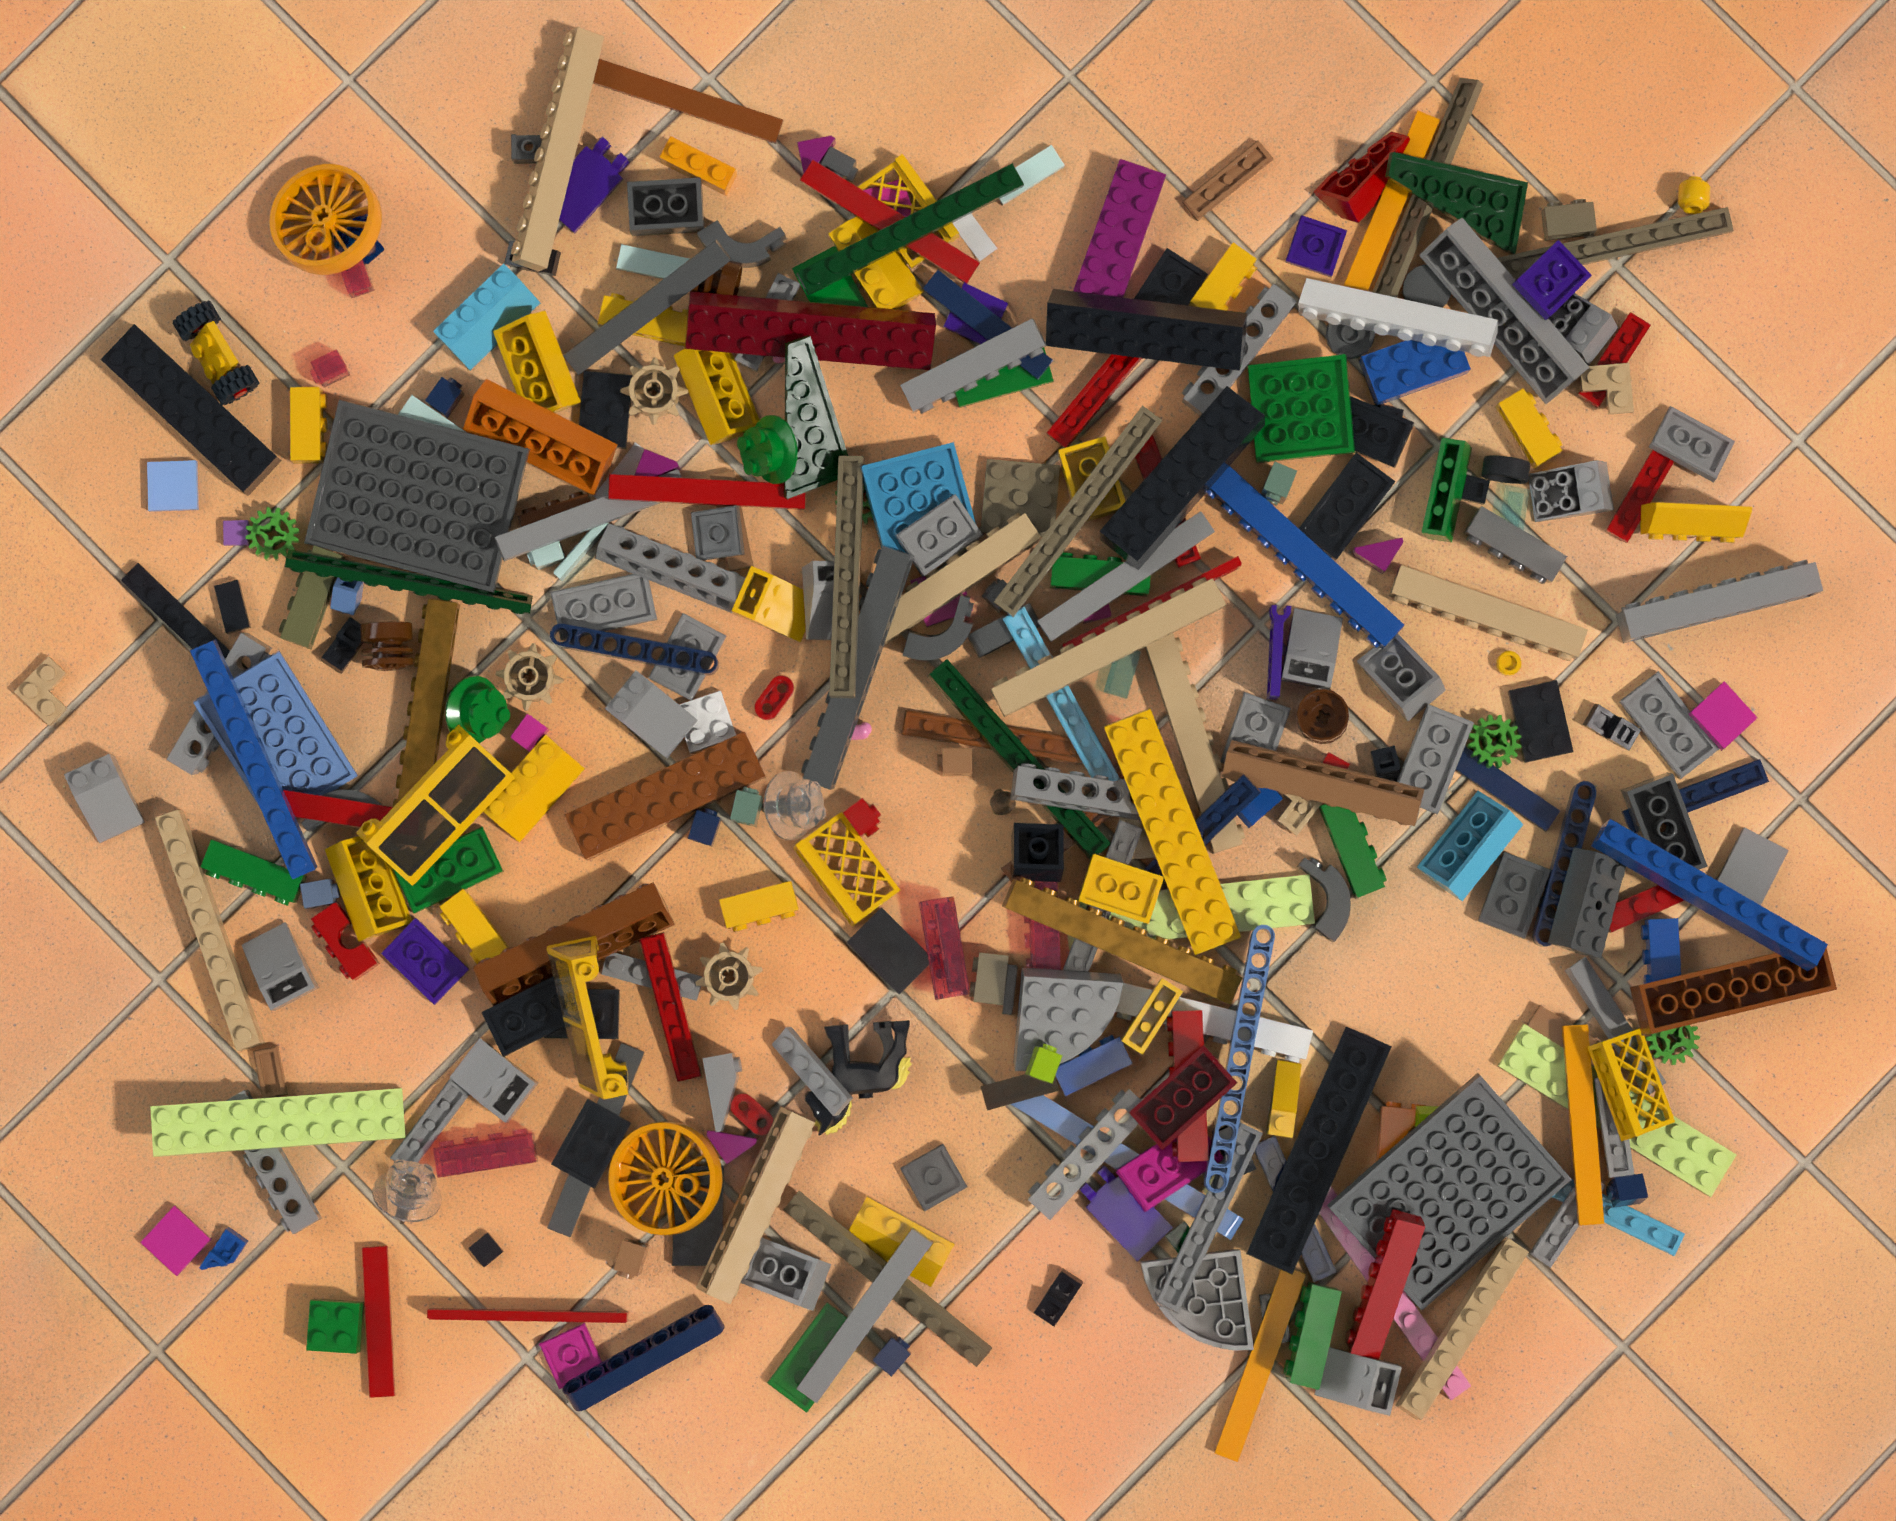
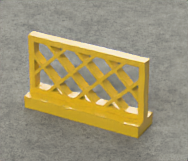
M903 154L858 186L861 190H865L869 186L880 187L879 201H881L883 188L897 190L895 203L881 201L887 206L894 207L895 211H897L898 207L910 209L911 214H913L914 210L919 211L937 202ZM893 169L899 176L898 186L884 184L885 175ZM880 178H882V179H881V183H877V182H876L877 180H879ZM902 181H903V183L905 184L906 187H901V182H902ZM900 191L910 192L913 195L912 206L898 204ZM916 201L918 202L920 207L915 206ZM953 223L937 230L947 243H952L959 238V231ZM907 247L898 250L911 269L925 260V258L919 256L912 261L907 254Z
M842 812L793 847V850L851 927L900 891L899 887ZM838 820L846 827L845 837L831 835L832 825ZM828 828V834H823L822 832ZM848 833H850L853 838H849ZM816 836L827 838L825 851L815 850L810 841ZM830 839L844 841L842 854L828 852ZM847 841L858 843L861 847L860 856L846 854ZM863 851H864V853L867 855L868 858L863 857ZM819 854L824 855V861ZM828 856L842 858L840 871L830 870L827 866ZM845 858L859 860L857 873L843 871ZM862 861L874 864V876L860 874ZM878 871L883 877H878ZM834 874L839 875V880L836 878ZM843 875L857 877L855 891L847 890L842 886ZM860 878L874 880L872 893L858 891ZM877 880L887 882L892 891L887 895L875 894ZM849 894H854V900ZM857 895L871 897L870 907L864 912L856 904ZM875 898H881L879 901H877V902L874 904V899H875Z
M1640 1028L1588 1046L1621 1141L1638 1137L1675 1122L1645 1036L1641 1035ZM1632 1036H1635L1638 1042L1637 1051L1629 1046ZM1612 1043L1621 1048L1619 1057L1615 1056ZM1626 1052L1635 1056L1632 1066L1624 1061ZM1640 1060L1646 1064L1647 1070L1645 1074L1637 1070ZM1621 1067L1630 1071L1627 1081L1623 1078ZM1635 1075L1643 1080L1641 1089L1632 1085ZM1648 1084L1652 1085L1655 1089L1654 1098L1646 1093ZM1630 1090L1638 1095L1636 1104L1632 1103L1629 1095ZM1643 1099L1651 1103L1649 1113L1641 1109ZM1657 1107L1662 1110L1665 1117L1664 1121L1654 1117ZM1638 1114L1647 1119L1643 1129L1639 1123Z

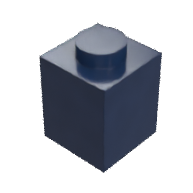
M441 377L425 401L448 418L465 394L460 390L462 385L451 377L449 380Z
M704 808L703 812L697 810L688 839L713 847L722 820L720 817H717L718 812Z
M1643 1173L1614 1177L1607 1184L1606 1194L1608 1199L1611 1200L1613 1208L1641 1204L1648 1198Z
M892 1336L873 1358V1361L892 1377L911 1355V1352L908 1350L910 1345L900 1336L897 1339Z

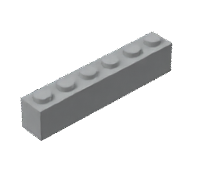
M1030 319L900 386L913 412L920 411L923 414L934 408L933 403L939 400L945 403L956 397L955 392L964 389L966 392L978 386L976 381L984 377L987 381L1000 375L998 370L1006 366L1010 370L1022 364L1020 359L1028 355L1032 359L1044 353L1042 348L1047 345L1035 320Z

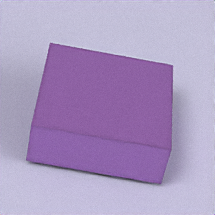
M248 520L223 521L224 546L250 545L249 540H246L245 537L249 535V531L246 530V526H249Z

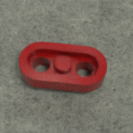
M780 675L772 679L755 703V712L759 718L768 721L774 719L794 693V684L790 678ZM780 684H784L787 687L784 693L777 691V687ZM765 704L772 706V710L769 713L763 711Z
M739 1094L733 1098L731 1102L732 1113L755 1134H768L774 1122L773 1116L748 1094ZM740 1102H747L748 1109L746 1111L740 1110ZM759 1118L766 1120L767 1124L765 1127L758 1126L757 1121Z

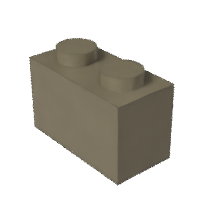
M1586 199L1571 201L1572 204L1562 205V202L1548 203L1547 207H1544L1541 212L1545 241L1594 235L1597 231L1594 203L1586 202Z
M979 952V957L973 958L972 972H977L976 982H971L969 996L974 997L973 1002L1003 1005L1009 956Z

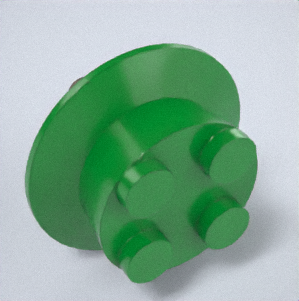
M776 415L765 416L757 422L755 427L747 429L743 436L738 438L737 447L740 450L744 471L747 475L761 476L772 484L783 483L791 477L797 463V443L791 427L784 419Z
M470 676L461 680L453 688L447 700L446 723L449 731L451 732L460 725L479 743L498 734L504 724L510 719V711L507 709L504 696L495 688L492 682L481 676Z

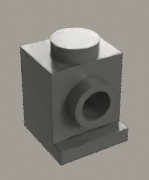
M511 134V159L514 164L536 163L534 161L535 153L542 142L540 135ZM527 144H533L531 151L525 150Z
M831 146L821 162V165L847 181L852 182L858 172L855 159Z
M999 578L982 595L998 613L1002 609L994 604V601L1007 585L1003 579L1000 580Z

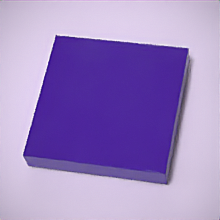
M1301 215L1285 263L1332 277L1347 230Z
M963 284V290L1002 319L1008 306L1007 302L969 284ZM949 313L943 328L979 345L987 341L954 314Z

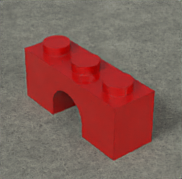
M334 902L311 918L314 923L311 928L318 938L323 936L328 944L325 946L327 952L333 959L335 957L338 958L342 964L339 966V969L346 979L351 978L356 981L380 964L367 943H362L354 949H348L343 945L341 940L342 932L352 923L338 902Z

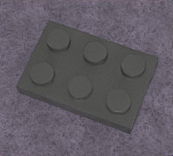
M1503 852L1478 922L1525 939L1551 869Z

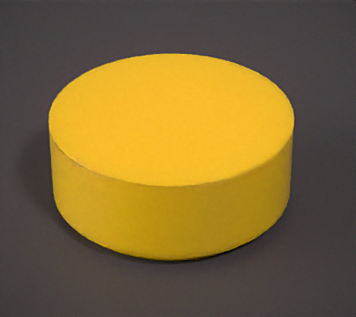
M1513 651L1501 653L1496 660L1497 670L1505 676L1516 674L1522 664L1520 656Z

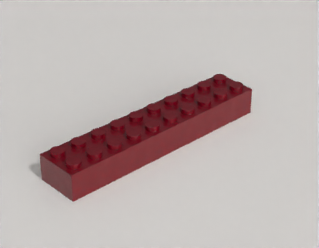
M690 292L685 349L785 358V343L809 335L811 336L818 361L931 370L936 318L935 313Z

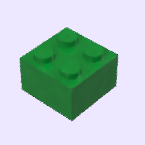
M315 1298L310 1300L306 1351L359 1353L361 1349L364 1302Z

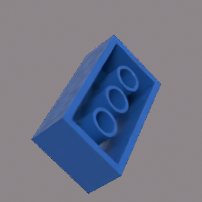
M1414 340L1403 341L1361 356L1359 360L1375 406L1466 375L1471 370L1464 351H1451L1446 347L1437 345L1428 346Z

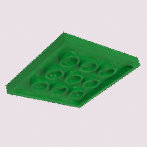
M1346 354L1248 365L1251 405L1265 415V426L1254 437L1256 463L1355 453Z

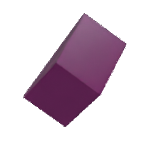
M833 136L797 142L803 174L812 160L821 164L830 146L834 147L836 144Z
M644 449L634 475L658 477L676 469L680 470L677 461Z
M1403 537L1356 547L1352 550L1353 556L1383 574L1402 546Z
M707 1130V1137L726 1164L754 1146L758 1139Z

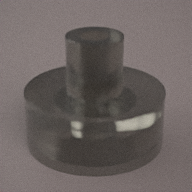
M1002 789L994 791V795L989 802L994 814L1005 815L1015 808V800H1010L1011 792L1003 791Z

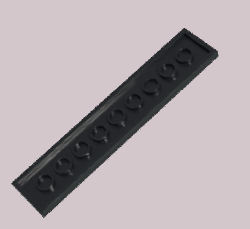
M1345 1027L1249 1246L1247 1255L1289 1274H1293L1392 1046Z

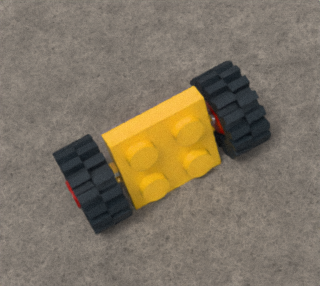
M203 301L201 304L197 303L194 307L191 306L187 311H183L181 315H178L173 320V325L183 341L194 339L190 344L192 354L199 360L206 377L211 380V389L220 404H231L235 400L238 401L241 397H245L247 393L254 391L260 383L249 365L234 369L239 362L216 325L221 320V317L211 301Z

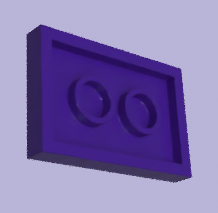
M1558 240L1512 285L1547 320L1592 275Z
M417 918L381 953L434 1005L470 970Z

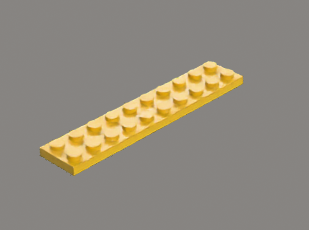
M1148 708L1105 725L1104 729L1194 954H1200L1241 938L1151 709Z

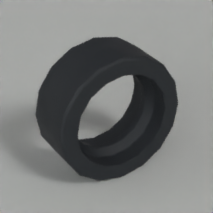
M1485 456L1481 476L1496 482L1524 484L1528 482L1530 463L1523 459L1508 456Z

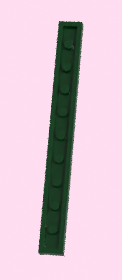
M1012 163L797 272L796 275L809 296L1022 188L1024 183Z
M290 549L285 561V567L298 573L308 571L320 577H339L340 580L346 582L355 580L373 587L378 585L387 586L394 591H413L414 594L420 596L430 594L442 600L456 599L468 605H475L477 603L486 605V607L494 610L500 608L509 609L515 614L530 613L533 599L532 595L501 589L489 592L432 576Z
M948 659L928 675V678L1013 773L1021 764H1033L1036 766V769L1045 770ZM1040 779L1033 780V784L1037 789H1044V783ZM1058 784V790L1062 793H1066ZM1042 805L1058 824L1064 825V831L1090 860L1092 854L1099 855L1111 844L1083 811Z

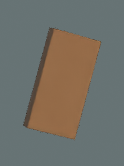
M279 1046L253 1051L262 1098L288 1095Z

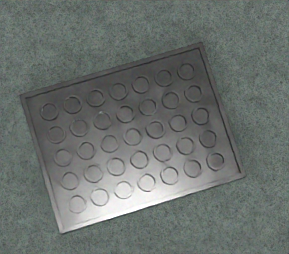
M339 400L304 543L495 592L503 561L495 537L510 532L530 449Z
M1477 1073L1327 1206L1375 1259L1377 1256V1243L1383 1239L1385 1233L1384 1223L1386 1218L1391 1216L1392 1210L1422 1217L1426 1227L1404 1291L1423 1310L1572 1179L1482 1076Z

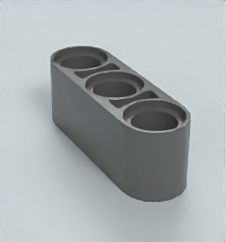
M1031 603L1022 606L1025 607L1036 629L1040 627L1037 622L1039 619ZM1009 614L968 635V639L978 658L1014 641L1003 621V618Z

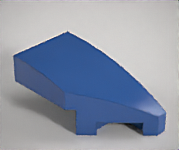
M230 1227L226 1228L199 1268L205 1270L211 1267H223L234 1263L249 1240Z

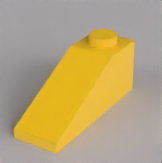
M1277 1060L1266 1134L1293 1138L1302 1064Z

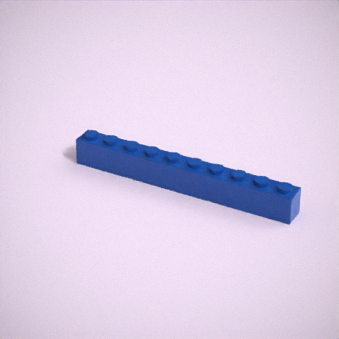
M1230 466L1206 492L1209 498L1212 500L1217 498L1222 503L1220 507L1228 515L1234 514L1239 518L1240 521L1238 523L1247 532L1252 530L1258 536L1257 541L1266 549L1271 547L1276 552L1275 557L1283 565L1288 563L1295 569L1293 573L1302 582L1307 580L1313 586L1311 590L1321 599L1326 597L1331 602L1329 606L1337 614L1341 615L1343 613L1350 619L1348 624L1357 632L1362 630L1367 635L1366 640L1373 647L1377 648L1379 646L1384 649L1404 627V624Z
M216 639L190 650L291 878L295 879L315 870L317 864Z
M1609 819L1602 825L1591 845L1598 851L1807 971L1818 965L1828 945L1612 819Z

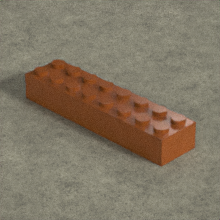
M744 731L564 815L585 860L588 861L737 792V790H742L743 787L755 784L765 779L766 776Z
M654 882L643 884L629 894L617 896L614 901L606 905H598L591 912L582 916H574L569 922L561 926L549 928L544 934L537 937H529L516 947H508L497 956L482 959L477 965L473 966L483 993L492 1005L495 1006L553 976L547 952V946L596 936L599 946L597 951L598 961L639 942L642 937L654 935L675 925L665 900Z
M1826 947L1818 965L1809 971L1777 953H1772L1630 987L1641 1035L1643 1036L1837 990Z

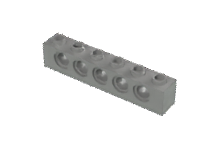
M1275 284L1270 289L1265 287L1257 297L1260 300L1255 308L1250 306L1245 312L1247 313L1246 328L1248 326H1255L1259 330V334L1251 337L1246 333L1244 359L1240 371L1229 369L1228 374L1220 375L1215 367L1202 366L1197 373L1199 379L1196 383L1190 382L1183 390L1184 398L1182 403L1199 416L1204 413L1226 386L1231 388L1296 305L1297 301ZM1263 307H1270L1273 309L1274 315L1270 318L1264 317L1261 309ZM1204 383H1210L1214 388V392L1205 394L1201 391L1200 386Z
M610 523L598 544L595 558L732 613L731 610L746 579L737 572L727 571L712 562L702 561L689 553H682L672 549L667 544L657 543L644 535H637L627 531L622 526H615Z
M241 633L225 659L232 676L234 677L246 670L242 666V659L245 656L249 657L251 666L270 656L269 653L272 647L249 633ZM197 708L167 758L169 762L190 775L202 773L209 764L207 758L211 751L215 752L220 745L213 733L206 731L205 720ZM194 741H198L201 744V751L198 754L192 748Z
M1021 764V766L1014 770L1010 800L1141 820L1135 804L1130 800L1131 794L1125 779H1119L1118 782L1110 781L1108 777L1102 775H1095L1094 778L1085 777L1084 773L1071 771L1070 774L1060 773V769L1051 767L1041 770L1036 769V766L1033 764ZM1040 779L1044 783V789H1037L1033 784V780ZM1058 783L1066 784L1068 793L1060 792L1058 790ZM1082 787L1090 788L1093 794L1092 797L1084 796ZM1106 791H1113L1117 797L1116 801H1110L1106 796Z
M1130 1089L1126 1092L1121 1090L1112 1099L1115 1104L1108 1111L1104 1108L1095 1118L1098 1123L1092 1129L1088 1126L1078 1136L1081 1141L1076 1147L1070 1145L1061 1156L1065 1159L1058 1166L1054 1163L1045 1172L1047 1178L1042 1184L1037 1181L1028 1191L1031 1195L1028 1201L1049 1220L1054 1217L1138 1125V1122L1129 1112L1142 1100ZM1118 1109L1127 1110L1129 1116L1126 1122L1118 1123L1115 1120L1114 1114ZM1107 1127L1111 1130L1112 1136L1108 1141L1098 1139L1097 1133L1100 1128ZM1087 1145L1092 1146L1095 1150L1094 1157L1089 1160L1083 1159L1080 1154L1081 1149ZM1074 1164L1077 1166L1078 1173L1074 1178H1067L1064 1175L1063 1170L1066 1165ZM1053 1182L1061 1186L1060 1194L1054 1197L1050 1196L1046 1191L1047 1186Z
M243 1090L226 1101L253 1098L248 1090ZM282 1148L244 1150L246 1154L243 1157L250 1168H255L258 1174L255 1176L260 1187L262 1189L266 1188L270 1194L268 1198L269 1203L275 1211L279 1210L283 1218L280 1221L287 1232L291 1231L292 1234H296L322 1219ZM266 1156L271 1157L274 1161V1166L271 1170H266L263 1167L262 1162ZM279 1177L286 1181V1189L283 1192L278 1191L275 1187V1181ZM291 1199L296 1200L299 1204V1209L296 1213L290 1212L287 1208V1204Z

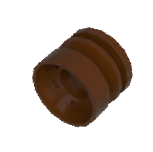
M729 261L722 269L716 271L690 292L737 296L743 263Z
M392 621L361 624V642L372 644V648L364 649L361 653L363 656H373L372 659L362 660V668L374 669L376 671H396L413 666L414 661L412 658L402 657V655L413 654L412 648L402 647V643L413 640L412 623Z
M1327 689L1314 690L1305 695L1299 703L1297 711L1298 728L1309 741L1321 745L1333 743L1341 738L1346 731L1349 721L1348 706L1343 697L1335 691ZM1320 712L1330 716L1327 718L1326 724L1316 720L1319 718Z

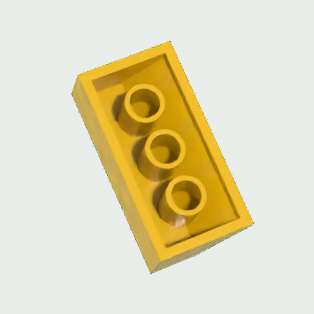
M855 217L846 221L828 233L837 250L840 251L879 230L860 218ZM898 251L853 273L876 308L898 310L924 293Z
M546 310L528 314L493 331L518 395L554 413L581 403Z
M684 348L673 355L710 445L730 441L742 436L747 429L755 427L760 419L732 353Z
M1662 502L1641 505L1640 535H1648L1649 540H1663V536H1672L1673 541H1687V537H1696V542H1711V538H1720V543H1735V539L1744 537L1752 513V507Z
M545 734L514 769L512 774L515 776V779L483 812L520 843L585 768Z
M359 836L340 841L324 849L358 942L380 936L409 925L412 922L393 868ZM382 843L380 847L386 851L384 843Z
M869 1196L866 1197L849 1229L854 1236L888 1262L910 1230L915 1228L933 1241V1243L909 1276L930 1287L933 1285L955 1245L954 1242Z

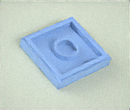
M198 461L147 462L149 512L199 510Z

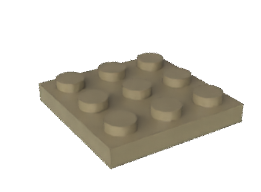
M987 459L981 533H988L998 526L1002 529L1009 524L1007 520L1017 513H1020V515L1026 513L1040 536L1043 537L1056 519L1060 465Z

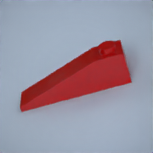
M1391 131L1367 149L1368 153L1357 160L1355 158L1351 159L1348 162L1349 166L1340 173L1334 171L1314 191V194L1341 218L1359 223L1374 207L1389 180L1385 177L1389 153L1403 154L1410 141L1409 136Z

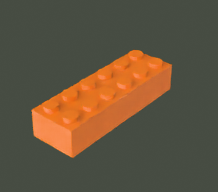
M485 379L474 394L463 428L464 431L471 434L529 448L528 463L592 495L596 494L606 480L618 444L488 379Z

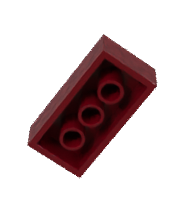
M1203 1045L1129 1113L1163 1150L1233 1088L1237 1082Z

